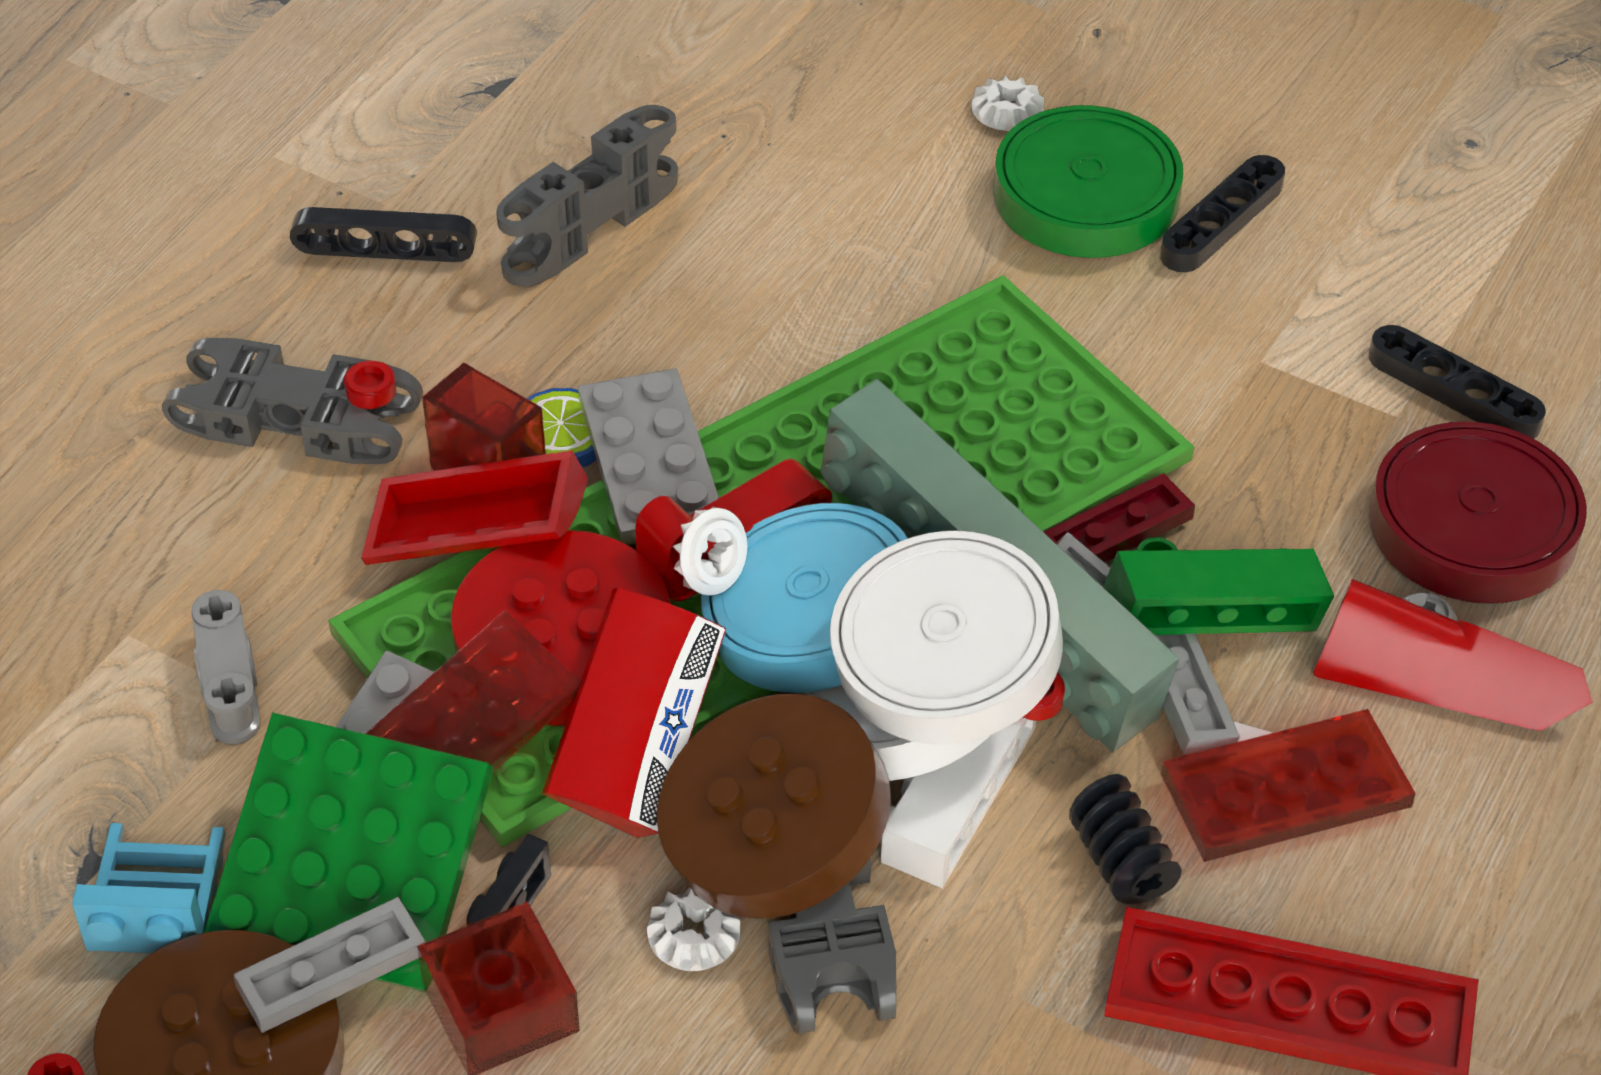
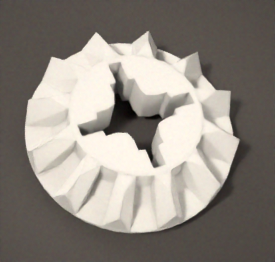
M1004 76L999 82L987 79L984 86L976 87L971 107L974 116L984 125L997 130L1010 131L1024 119L1044 110V97L1039 95L1038 86L1026 85L1023 78L1010 81Z
M712 507L709 510H695L693 521L681 525L684 534L682 542L673 546L680 553V560L673 569L684 576L683 586L703 595H716L731 587L742 572L747 556L746 533L737 516L726 509ZM707 541L716 542L714 548L708 552L709 560L701 559L702 553L708 549Z
M690 887L685 893L678 895L668 891L663 903L659 906H652L647 926L649 945L654 954L671 967L685 971L706 970L719 965L734 952L740 939V920H738L737 916L719 911L708 905ZM683 916H686V918L690 917L695 923L705 920V939L701 933L697 934L693 929H687L682 932L684 930Z

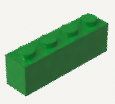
M1314 548L1117 551L1103 585V588L1155 635L1317 631L1334 598V593Z

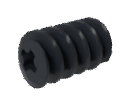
M1121 774L1107 775L1087 786L1075 798L1069 810V820L1075 830L1079 831L1080 839L1085 847L1089 849V854L1094 863L1099 866V872L1106 883L1110 884L1109 889L1117 901L1124 904H1140L1151 901L1175 887L1181 878L1182 868L1178 862L1171 861L1173 853L1168 845L1160 843L1162 835L1157 827L1150 826L1152 819L1147 810L1140 808L1141 800L1137 793L1130 791L1131 784L1128 778Z

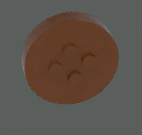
M778 694L760 697L733 707L710 721L687 742L677 755L664 779L657 806L659 838L664 852L674 868L693 892L708 905L727 914L743 918L763 919L787 916L815 906L831 897L848 884L866 865L880 843L889 817L891 803L889 777L882 759L865 731L848 712L838 705L815 696L803 694Z
M243 930L212 931L186 937L162 947L140 961L120 980L109 995L101 1010L94 1035L93 1051L97 1074L340 1075L344 1059V1035L337 1000L334 998L262 1033L236 988L234 974L293 945L270 935Z

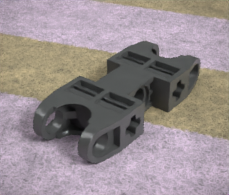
M645 105L627 112L591 136L592 155L567 171L555 162H552L511 191L499 203L496 210L498 228L506 235L517 237L507 248L508 252L502 257L501 269L503 278L513 285L522 287L540 284L556 276L588 253L587 235L612 218L626 227L665 198L674 189L678 181L676 162L670 157L660 155L676 133L675 113L659 105ZM651 120L665 122L655 128L644 126L646 122ZM657 170L666 171L668 174L661 177L658 175ZM517 213L521 220L512 221L507 219V217ZM525 261L535 265L528 271L512 269Z
M203 338L192 345L186 356V363L195 375L207 381L196 385H186L185 388L170 390L162 403V411L168 421L176 428L207 440L253 447L262 429L302 436L305 454L308 457L350 464H385L397 457L403 439L395 427L380 421V419L415 411L423 397V389L419 381L409 372L388 365L395 374L396 386L403 388L411 396L396 393L394 398L382 407L363 409L352 405L348 401L344 387V375L353 365L369 360L333 354L326 370L319 371L284 365L280 345L237 338ZM255 352H256L257 355H256L255 359L252 360V358H253V356H254V354H255ZM199 355L212 357L216 364L204 361ZM176 405L194 410L197 414L184 413ZM238 426L236 432L233 433L235 427ZM370 438L381 439L389 446L376 445ZM335 442L332 449H329L331 443Z
M871 858L848 884L831 897L808 909L790 914L791 919L768 922L769 956L777 994L796 1034L815 1031L816 1009L820 1001L827 995L835 992H849L857 995L865 1002L868 1010H875L878 1021L896 1019V950L885 906L879 905L855 909L850 885L870 883Z

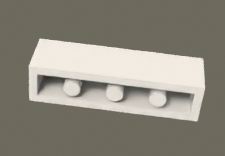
M1022 717L1012 725L991 734L974 750L949 765L920 776L905 779L901 790L902 798L896 807L890 805L889 817L882 835L881 863L943 889L1034 732L1037 721Z

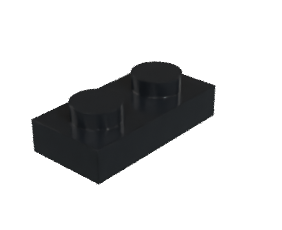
M527 834L515 852L509 851L504 856L498 868L496 880L486 895L479 894L471 904L466 922L470 928L473 953L494 961L551 877L547 841Z

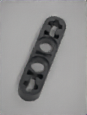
M1257 155L1247 159L1165 232L1160 257L1163 265L1170 270L1184 273L1199 268L1281 193L1285 176V166L1283 163L1269 155ZM1236 197L1244 199L1248 203L1242 205L1233 204L1225 199ZM1212 221L1218 223L1221 227L1210 229L1202 227L1198 223Z
M307 207L299 210L294 216L290 230L292 244L298 250L307 254L438 262H463L469 259L473 254L477 237L476 226L471 220L460 215ZM351 228H361L368 231L372 237L359 239L352 236L348 230ZM402 230L411 231L419 237V240L412 242L404 241L395 233ZM429 234L433 235L432 240H429Z
M1398 325L1381 326L1372 335L1369 360L1378 370L1476 422L1506 427L1533 439L1540 434L1546 409L1542 401L1534 395ZM1428 366L1438 367L1444 370L1446 375L1440 377L1432 376L1424 372L1423 368ZM1479 389L1486 392L1489 398L1475 399L1466 394L1465 391Z

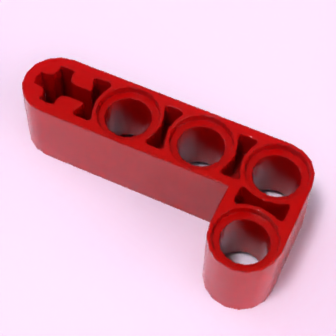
M787 459L699 510H709L712 507L726 509L737 516L744 527L745 533L753 529L754 524L777 513L806 505L831 503L832 492L797 460ZM659 496L647 503L636 519V551L659 572L667 587L669 598L675 602H681L691 598L698 592L683 586L684 576L673 569L680 560V553L673 546L682 542L684 534L681 525L692 522L694 513L689 515L669 496ZM707 541L708 549L702 553L701 559L709 560L708 552L714 548L716 542Z

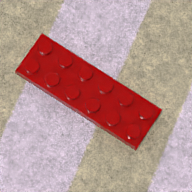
M1126 907L1104 1016L1377 1075H1468L1479 979Z

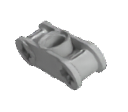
M212 590L198 597L193 603L191 611L196 641L194 654L201 692L208 708L210 727L214 737L220 742L229 745L241 744L249 741L257 734L261 722L255 689L257 677L249 637L247 638L244 628L242 609L238 598L233 593L225 590Z

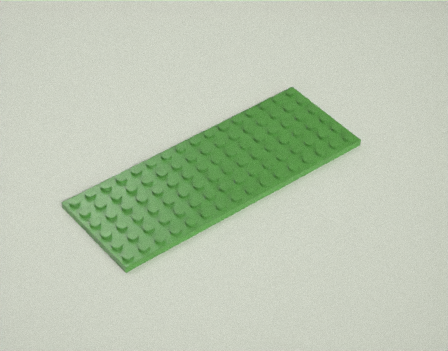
M1004 275L697 431L719 498L776 464L787 459H795L832 492L831 503L853 505L842 493L834 492L826 484L823 475L820 473L829 413L831 408L878 379L1042 532L1163 473L1167 475L1192 461L1194 446ZM603 480L585 488L578 513L568 530L596 533L620 541ZM636 543L628 545L636 550ZM499 547L460 552L328 620L331 635L366 678L369 677L387 650L470 688L460 673L456 661L451 624L453 601L460 584L469 571L481 559ZM697 593L681 602H675L670 599V604L704 617L701 605L702 594ZM717 655L690 739L706 724L731 708L760 697L775 695L778 692L754 686L740 679L725 666L719 655ZM483 702L451 754L487 762L494 767L479 820L499 845L504 847L571 809V807L542 794L565 725H540L521 721L502 714Z

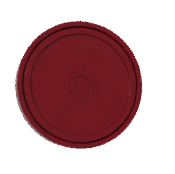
M1464 421L1425 427L1397 442L1388 451L1379 466L1369 510L1370 527L1373 537L1383 555L1399 572L1411 581L1434 593L1460 601L1486 604L1507 603L1526 599L1545 591L1558 582L1573 563L1587 517L1585 495L1576 475L1551 449L1525 434L1506 427Z

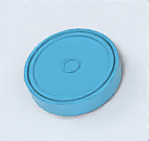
M820 503L792 508L754 524L753 528L746 533L747 556L741 574L734 584L724 592L716 595L702 594L701 605L704 618L726 628L718 655L733 674L763 689L776 692L805 693L842 685L831 647L830 626L834 606L845 584L874 555L908 538L892 520L876 511L861 506L841 503Z

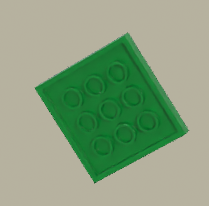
M272 712L204 933L222 930L251 931L276 937L295 946L399 897L426 942L427 954L374 980L430 993L494 767L490 763Z

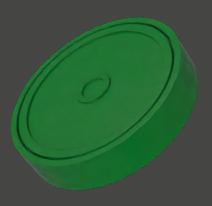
M1072 105L1057 107L1024 119L1005 135L996 154L993 189L994 201L998 212L1006 224L1015 233L1038 247L1058 254L1081 258L1119 256L1150 245L1171 227L1179 210L1184 175L1183 163L1177 148L1168 136L1159 128L1138 116L1102 106Z

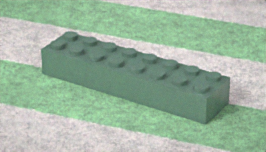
M878 379L830 409L820 473L823 475L826 484L834 492L842 493L853 505L871 509L889 518L899 526L907 538L940 531H967L986 534L1006 541L1024 551L1042 568L1054 589L1062 628L1063 652L1057 673L1065 683L1063 706L1079 720L1083 730L1091 738L1100 740L1114 753L1159 718L1180 659Z

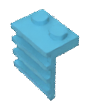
M111 823L96 885L77 884L72 901L86 950L153 953L180 939L204 933L210 915L212 897H215L217 891L218 869L222 868L223 863L222 849L226 835L224 827H213L209 846L121 842L124 832L122 823ZM115 865L204 868L203 874L114 870Z

